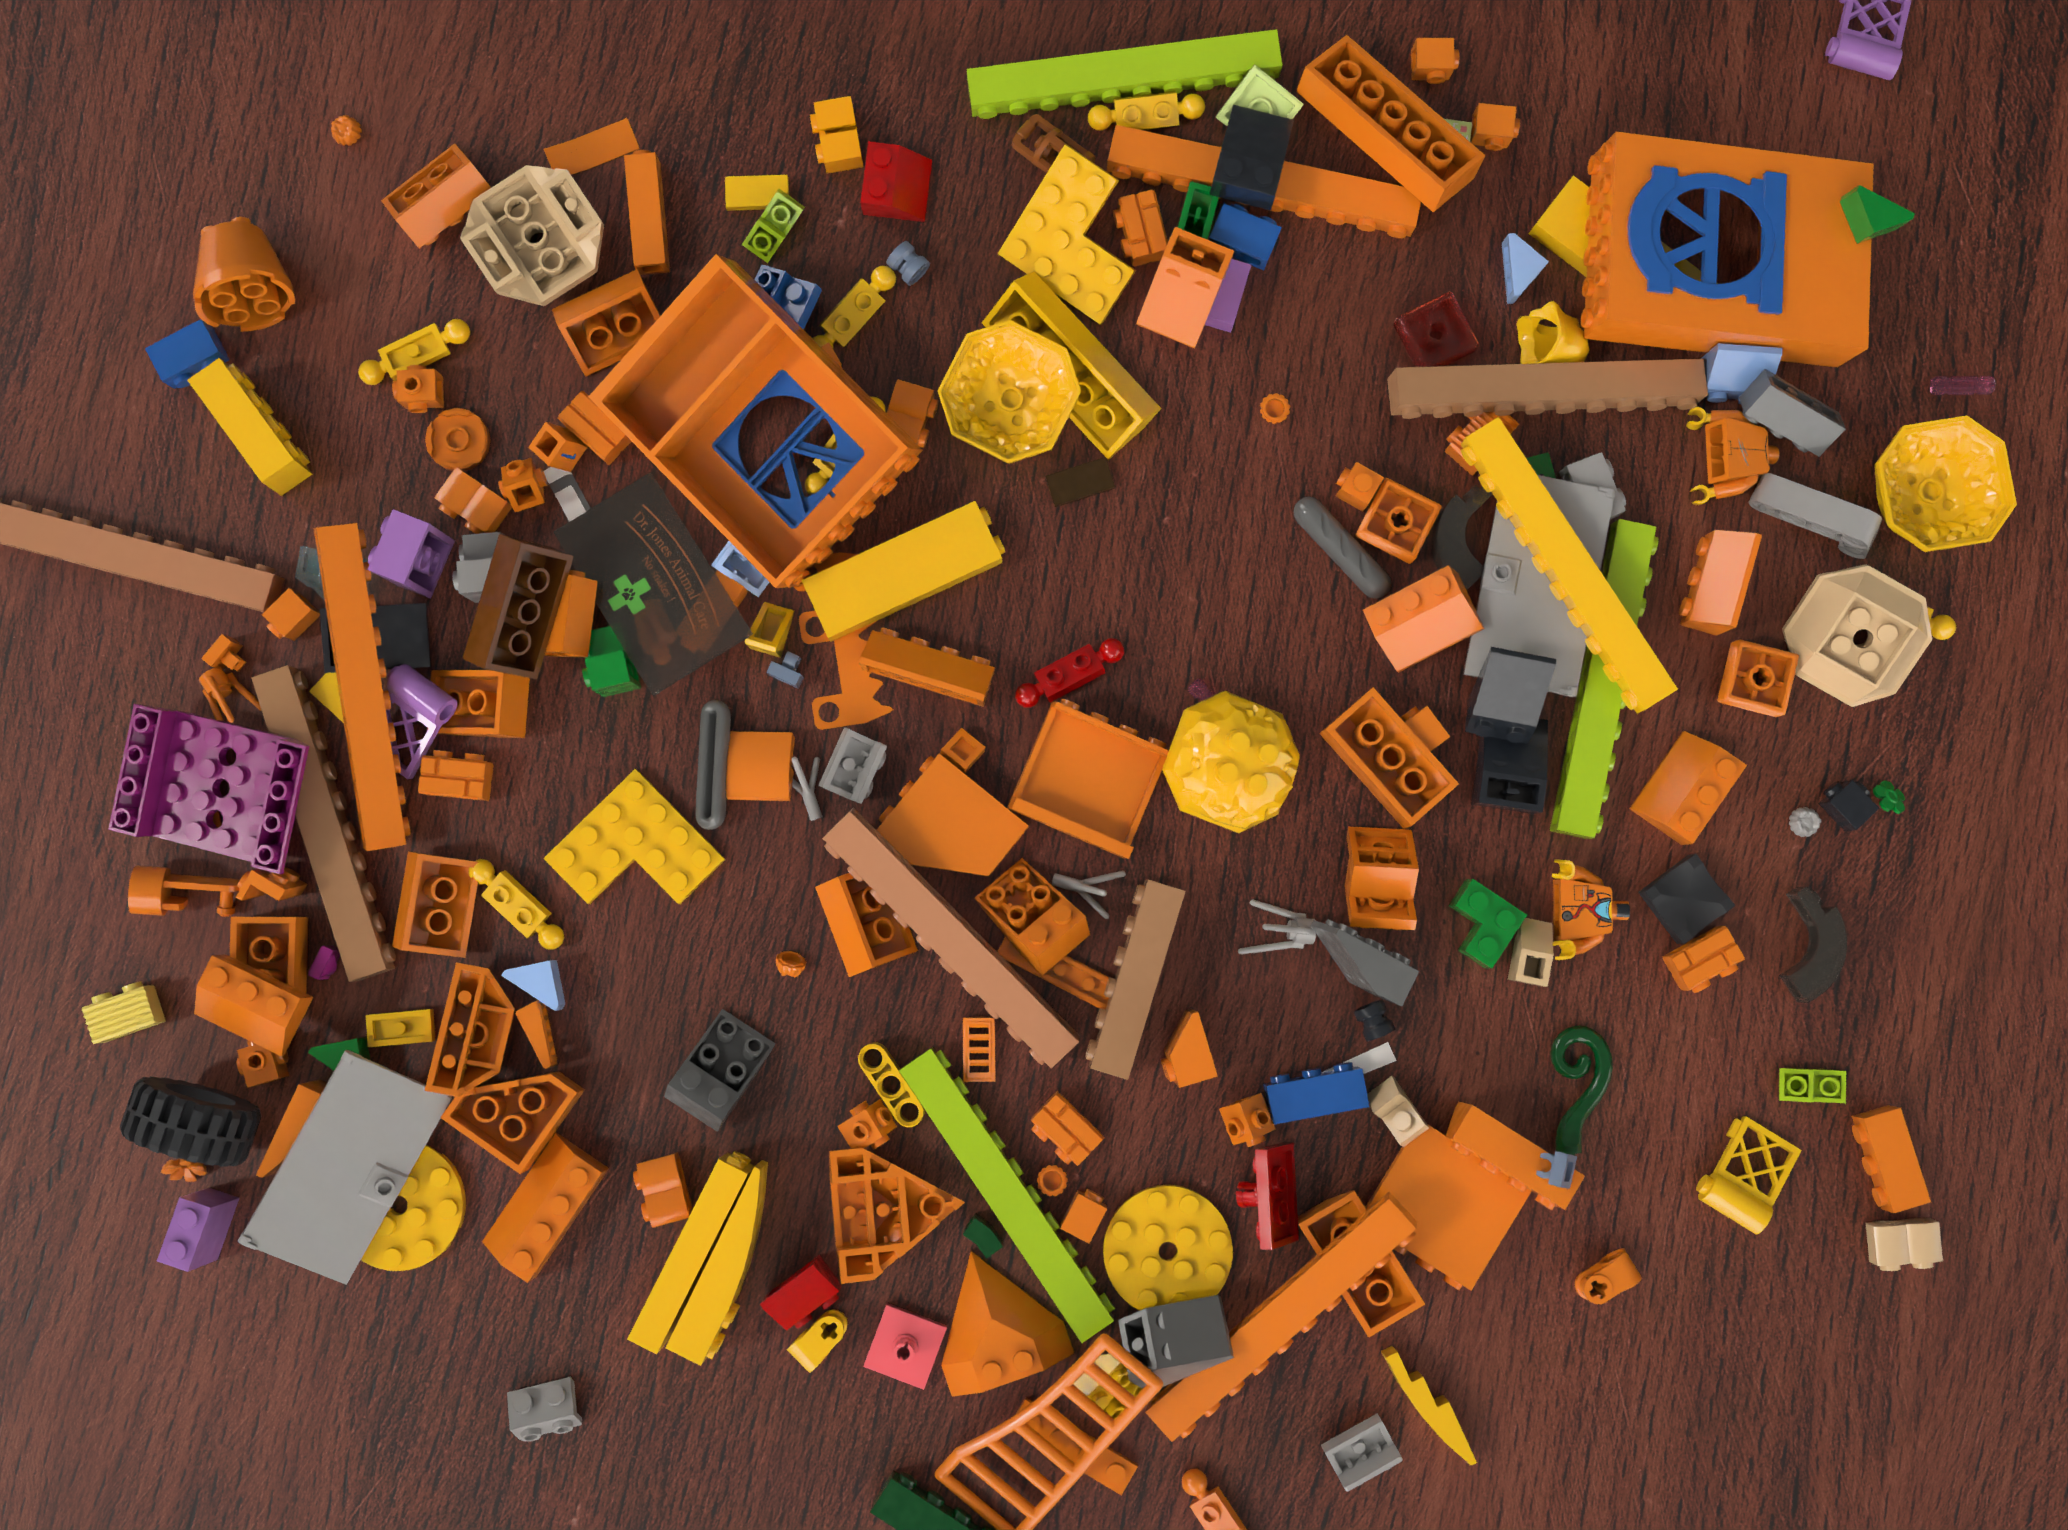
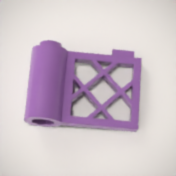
M1839 0L1840 3L1844 4L1837 37H1832L1826 48L1825 56H1829V63L1890 81L1901 63L1903 54L1901 45L1912 0H1871L1872 3L1864 7L1860 5L1858 0ZM1887 1L1900 3V12L1892 16L1884 3ZM1876 7L1884 20L1874 25L1866 12ZM1858 17L1865 30L1859 32L1848 29L1849 20ZM1888 25L1894 34L1893 41L1882 38L1878 29Z
M403 664L392 668L386 680L391 707L393 703L397 704L401 708L403 721L393 723L394 727L405 726L408 743L397 745V742L393 741L391 742L392 754H398L400 774L406 779H413L421 765L423 755L427 754L441 726L456 711L458 702L411 666ZM386 710L388 723L392 722L390 710ZM420 721L428 727V730L422 740L416 741L413 722ZM409 747L412 760L408 767L401 763L398 749Z

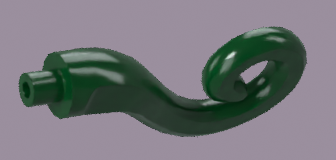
M1583 1025L1568 1027L1560 1032L1554 1039L1550 1051L1551 1062L1555 1070L1563 1077L1569 1079H1579L1585 1076L1591 1067V1059L1587 1054L1580 1055L1575 1065L1568 1064L1565 1060V1050L1569 1045L1579 1042L1584 1043L1591 1048L1595 1058V1072L1590 1085L1564 1114L1556 1132V1151L1574 1156L1575 1154L1582 1153L1583 1124L1604 1096L1611 1081L1613 1069L1611 1052L1604 1038L1592 1028Z

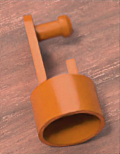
M136 865L133 868L129 882V911L131 914L165 916L168 910H183L188 905V898L171 896L172 888L220 891V903L217 906V913L220 916L229 917L235 913L233 896L234 892L240 890L237 887L240 880L171 874L170 868Z

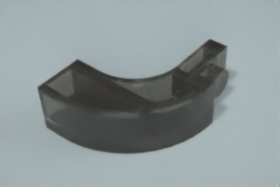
M1477 484L1462 497L1466 503L1456 494L1445 505L1436 520L1432 534V554L1437 570L1448 565L1459 573L1466 590L1482 576L1484 566L1471 554L1465 541L1466 524L1471 515L1493 495L1492 492H1486L1483 487L1480 488Z
M1796 887L1786 893V895L1806 924L1809 943L1803 958L1779 976L1796 1002L1809 1003L1823 994L1839 976L1847 953V934L1844 921L1837 907L1821 908L1822 900L1813 889Z

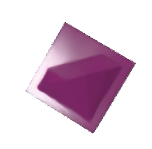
M333 945L321 946L308 975L317 980L329 979L330 975L334 974L337 968V961L340 957L338 947Z

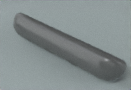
M1308 496L1298 500L1293 510L1297 523L1365 595L1373 599L1386 596L1391 590L1392 580L1381 565L1317 498Z
M716 699L704 704L700 714L695 816L697 823L707 830H713L721 826L726 817V773L731 712L727 704Z

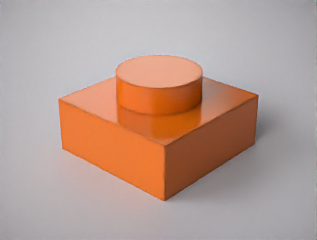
M960 728L941 749L940 754L965 774L985 752L986 747L963 728Z

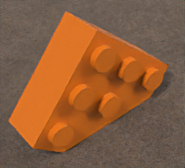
M559 1071L477 1086L460 1097H454L440 1118L521 1174L531 1168L585 1089Z

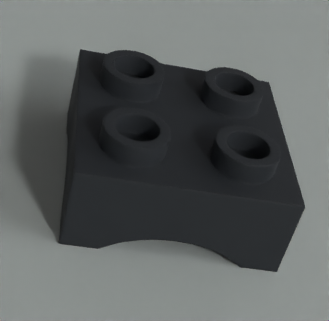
M1697 854L1687 855L1638 892L1676 944L1687 943L1708 924L1735 907L1732 900L1713 880Z

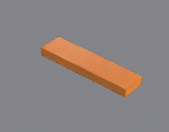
M1005 936L997 951L1005 960L1097 1008L1106 1009L1109 998L1104 996V991L1109 979L1108 976L1067 955L1042 975L1017 951Z

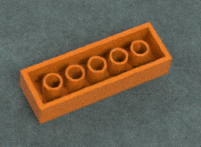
M1348 35L1344 36L1305 66L1296 92L1432 212H1435L1475 178L1486 155Z

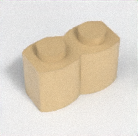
M1913 1218L1866 1223L1869 1262L1880 1266L1882 1271L1901 1270L1900 1265L1912 1264L1913 1268L1927 1269L1932 1268L1933 1263L1943 1261L1939 1221L1931 1218Z

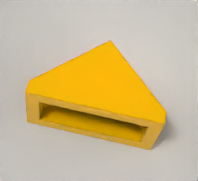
M764 602L745 638V644L752 650L781 658L794 616V610Z

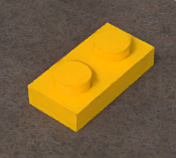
M433 1009L366 1015L368 1047L436 1041Z

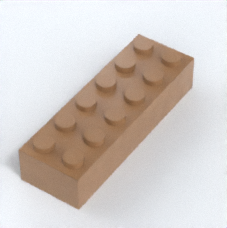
M1145 880L1144 885H1137L1132 900L1133 904H1137L1134 916L1128 915L1122 933L1128 935L1125 947L1118 946L1113 965L1118 966L1115 978L1109 977L1104 991V996L1109 998L1106 1009L1099 1008L1094 1024L1095 1028L1099 1029L1096 1040L1090 1039L1085 1057L1087 1060H1090V1069L1126 1080L1129 1079L1186 891L1152 880Z

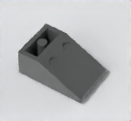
M1327 919L1325 924L1313 920L1311 927L1349 983L1376 997L1401 1007L1403 1006L1419 973L1418 970L1409 966L1410 959L1396 952L1392 953L1384 949L1385 946L1358 935L1356 930L1344 924H1338Z
M722 1009L667 1085L664 1097L718 1132L776 1043Z
M1219 1295L1149 1307L1118 1320L1123 1347L1160 1377L1163 1381V1387L1234 1358L1222 1299ZM1127 1369L1129 1381L1143 1389L1147 1384Z

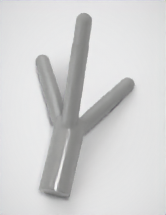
M793 757L792 763L800 784L793 779L792 787L802 795L810 820L821 818L823 816L814 793L820 758H814L808 785L798 758Z
M1122 870L1084 880L1055 873L1052 886L1078 892L1103 918L1108 919L1109 914L1087 893L1106 896L1107 891L1089 885L1124 877L1126 872Z

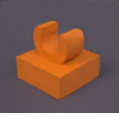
M224 634L219 636L201 658L211 667H221L224 669L227 666L231 670L235 669L237 672L247 663L237 655V652L243 645L234 638Z

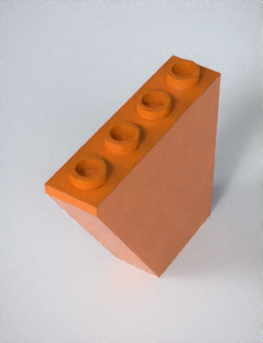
M940 753L936 758L930 755L919 768V771L923 774L915 783L910 780L900 791L899 796L902 799L894 808L889 805L878 820L882 824L878 827L877 831L910 865L989 877L1029 826Z

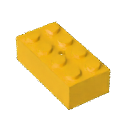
M218 358L187 380L263 484L280 496H283L313 475L306 466L310 463L307 456L289 440L292 438L291 434L281 422L278 423L271 415L274 413L272 408L263 397L260 398L253 390L256 388L253 382L244 372L241 373L234 363L227 365Z

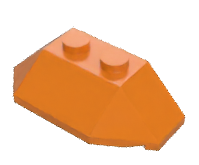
M456 962L425 1091L460 1097L500 1073L515 1008L488 968Z

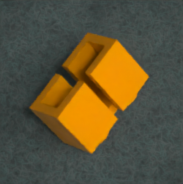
M851 96L814 102L816 114H810L813 134L819 133L821 144L815 145L818 164H825L827 174L864 167Z

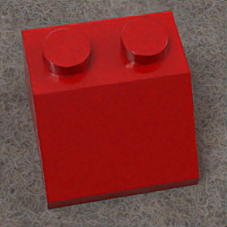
M868 141L860 201L863 215L925 222L932 159L901 145Z
M819 1254L769 1291L761 1301L760 1306L786 1331L793 1325L799 1329L813 1318L810 1314L820 1305L825 1310L839 1299L837 1293L842 1285Z

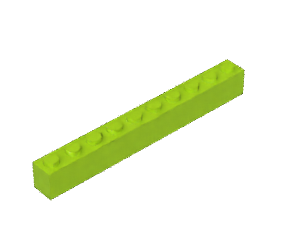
M1276 29L967 69V82L972 117L979 116L982 119H990L999 113L1010 112L1012 115H1021L1031 109L1041 108L1043 111H1052L1062 105L1072 104L1073 107H1083L1093 101L1102 100L1104 103H1114V99L1168 92L1179 94L1187 89L1207 91L1218 85L1238 87L1253 65H1256L1275 80V78L1280 76L1282 59L1278 31Z
M1618 519L1610 525L1601 573L1637 626L1638 618L1643 616L1646 608V598H1643L1645 586H1648L1651 581L1652 568L1649 567L1651 555H1654L1657 550L1659 539L1655 536L1656 526ZM1587 646L1550 831L1583 839H1592L1602 829L1603 815H1600L1602 802L1605 803L1609 795L1610 786L1606 783L1608 771H1612L1615 764L1616 754L1612 752L1614 740L1619 739L1622 729V722L1618 721L1620 709H1624L1626 705L1621 698V693L1623 692L1617 682L1613 683L1608 679L1603 670L1605 664L1599 655H1594Z
M931 1047L902 1067L899 1072L1080 1342H1085L1114 1322L1111 1312L1115 1310V1307L1105 1293L1098 1294L1093 1286L1097 1281L1087 1266L1081 1268L1075 1260V1257L1079 1255L1068 1238L1064 1241L1061 1239L1056 1231L1060 1228V1225L1050 1211L1046 1214L1043 1212L1038 1204L1042 1199L1034 1186L1031 1184L1026 1187L1020 1178L1024 1174L1023 1170L1014 1157L1008 1160L1002 1151L1006 1145L996 1130L991 1133L983 1123L987 1120L985 1113L977 1103L973 1106L965 1096L969 1093V1090L959 1076L955 1079L952 1077L947 1069L952 1065L942 1050L936 1052Z

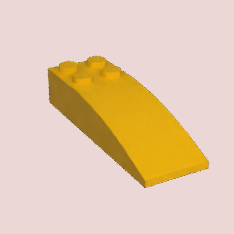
M761 1160L754 1166L665 1347L700 1366L707 1357L713 1359L714 1355L718 1352L726 1336L721 1331L723 1328L727 1329L740 1308V1305L735 1302L740 1294L752 1261L765 1202L768 1162Z

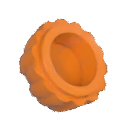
M343 115L332 121V137L338 144L351 146L357 142V139H360L362 129L356 119Z
M1278 393L1269 394L1260 403V413L1267 422H1272L1273 424L1280 423L1290 413L1288 400Z
M784 951L776 956V966L782 976L789 975L795 978L805 969L807 963L805 958L796 952Z
M1048 1165L1046 1168H1042L1041 1172L1038 1173V1188L1041 1189V1193L1047 1194V1196L1062 1194L1068 1182L1066 1173L1063 1172L1061 1167L1058 1168L1057 1165Z

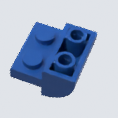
M762 264L754 280L804 330L822 289L817 284L794 278L786 271Z

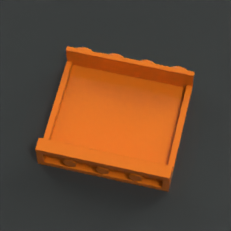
M1062 699L1061 703L1052 702L1007 809L1121 858L1129 859L1134 848L1130 845L1169 750L1165 749L1167 744L1152 737H1149L1148 741L1137 737V730L1120 724L1119 728L1107 724L1109 718L1099 713L1091 712L1090 716L1078 711L1080 708L1078 704L1069 700Z
M1428 1125L1429 1129L1405 1147L1402 1146L1365 1208L1368 1210L1386 1193L1390 1192L1417 1221V1229L1414 1231L1416 1233L1415 1238L1405 1247L1401 1248L1398 1245L1394 1250L1402 1255H1405L1406 1251L1411 1252L1418 1257L1415 1263L1431 1273L1436 1268L1445 1274L1442 1280L1452 1287L1460 1290L1463 1285L1472 1291L1530 1195L1531 1190L1527 1188L1523 1193L1507 1183L1509 1176L1501 1171L1494 1175L1479 1165L1482 1159L1472 1153L1466 1157L1451 1147L1453 1144L1452 1140Z

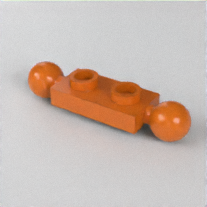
M1190 1469L1184 1473L1182 1477L1184 1491L1191 1496L1197 1497L1192 1500L1189 1507L1205 1530H1247L1220 1488L1216 1487L1210 1491L1207 1490V1477L1201 1470Z

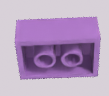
M393 509L391 515L387 516L381 525L380 532L382 536L378 545L374 546L369 553V567L367 570L399 587L431 599L455 540L431 524Z

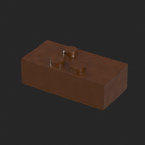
M499 534L463 659L483 669L537 679L574 556L553 547Z

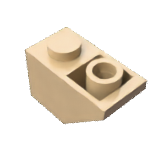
M1529 918L1524 919L1516 932L1507 980L1548 987L1554 955L1552 923Z

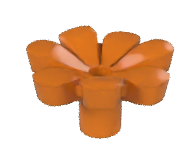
M179 1158L167 1161L163 1165L161 1173L170 1174L169 1180H180L184 1176L185 1181L195 1182L197 1181L196 1175L204 1176L207 1174V1168L204 1163H194Z

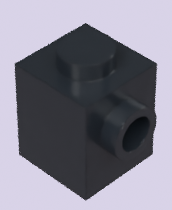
M1853 780L1834 782L1823 792L1826 797L1818 803L1844 831L1857 830L1879 809L1869 797L1870 792L1861 783L1854 782Z

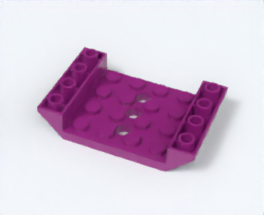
M134 704L108 830L135 837L153 836L250 861L251 867L283 874L309 746L298 739L184 711ZM230 748L236 753V760L232 765L226 760V753ZM224 779L230 786L229 793L226 796H223L220 792V784ZM217 811L221 812L223 816V823L219 828L216 827L213 821V816Z

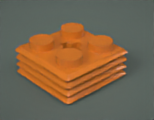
M1385 478L1356 532V537L1411 564L1416 559L1442 506L1389 478ZM1398 514L1403 516L1402 522L1406 524L1405 526L1401 525L1399 528L1394 526V521L1391 519V517L1395 518Z
M1741 639L1732 642L1717 701L1722 704L1773 717L1785 715L1799 655ZM1759 672L1758 677L1763 679V683L1755 684L1753 674Z

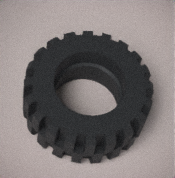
M150 1076L149 1078L142 1077L134 1084L120 1124L122 1136L128 1141L156 1153L166 1154L169 1157L180 1158L194 1163H204L205 1165H219L222 1167L230 1165L234 1167L242 1164L248 1158L261 1120V1113L258 1106L236 1095L187 1081Z

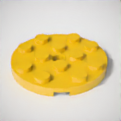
M425 1145L398 1196L406 1199L407 1210L400 1214L395 1212L393 1208L389 1209L361 1258L363 1262L370 1266L388 1271H405L423 1266L447 1250L462 1226L466 1209V1195L462 1179L454 1164L443 1153H439L428 1145Z
M1157 1185L1140 1190L1118 1207L1111 1217L1105 1232L1103 1257L1108 1277L1118 1294L1134 1308L1143 1310L1149 1307L1217 1295L1230 1273L1233 1246L1230 1231L1223 1216L1207 1198L1196 1191L1182 1186ZM1165 1242H1171L1177 1247V1253L1172 1259L1165 1260L1159 1255V1247Z

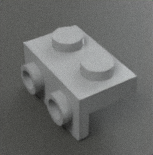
M844 728L818 786L862 804L863 800L868 798L873 789L872 780L876 771L885 762L887 745Z
M571 1377L507 1392L509 1429L519 1440L535 1441L541 1438L543 1434L551 1432L557 1434L572 1431L573 1427L582 1425V1417L577 1413L575 1384Z
M1378 1413L1321 1444L1345 1491H1350L1362 1485L1364 1482L1389 1470L1403 1460Z

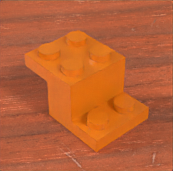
M1348 826L1349 861L1345 893L1350 927L1415 930L1417 917L1413 899L1419 867L1412 830Z

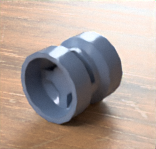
M904 241L897 246L886 261V264L892 270L899 271L902 274V280L909 286L916 283L930 266V262L924 256H918L915 253V247L909 241Z

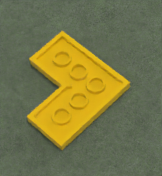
M1065 144L998 254L1026 274L1034 271L1056 295L1098 324H1102L1136 272L1134 268L1085 235L1119 180Z
M634 769L543 858L587 904H591L634 861L678 904H681L726 860L638 769Z

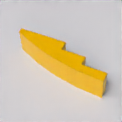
M1393 1346L1382 1350L1381 1353L1397 1383L1423 1419L1470 1465L1476 1464L1475 1457L1450 1402L1444 1395L1433 1399L1421 1373L1417 1370L1408 1374L1397 1350Z

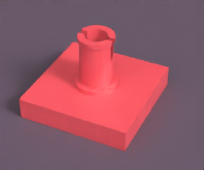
M887 1303L863 1367L924 1390L947 1325Z

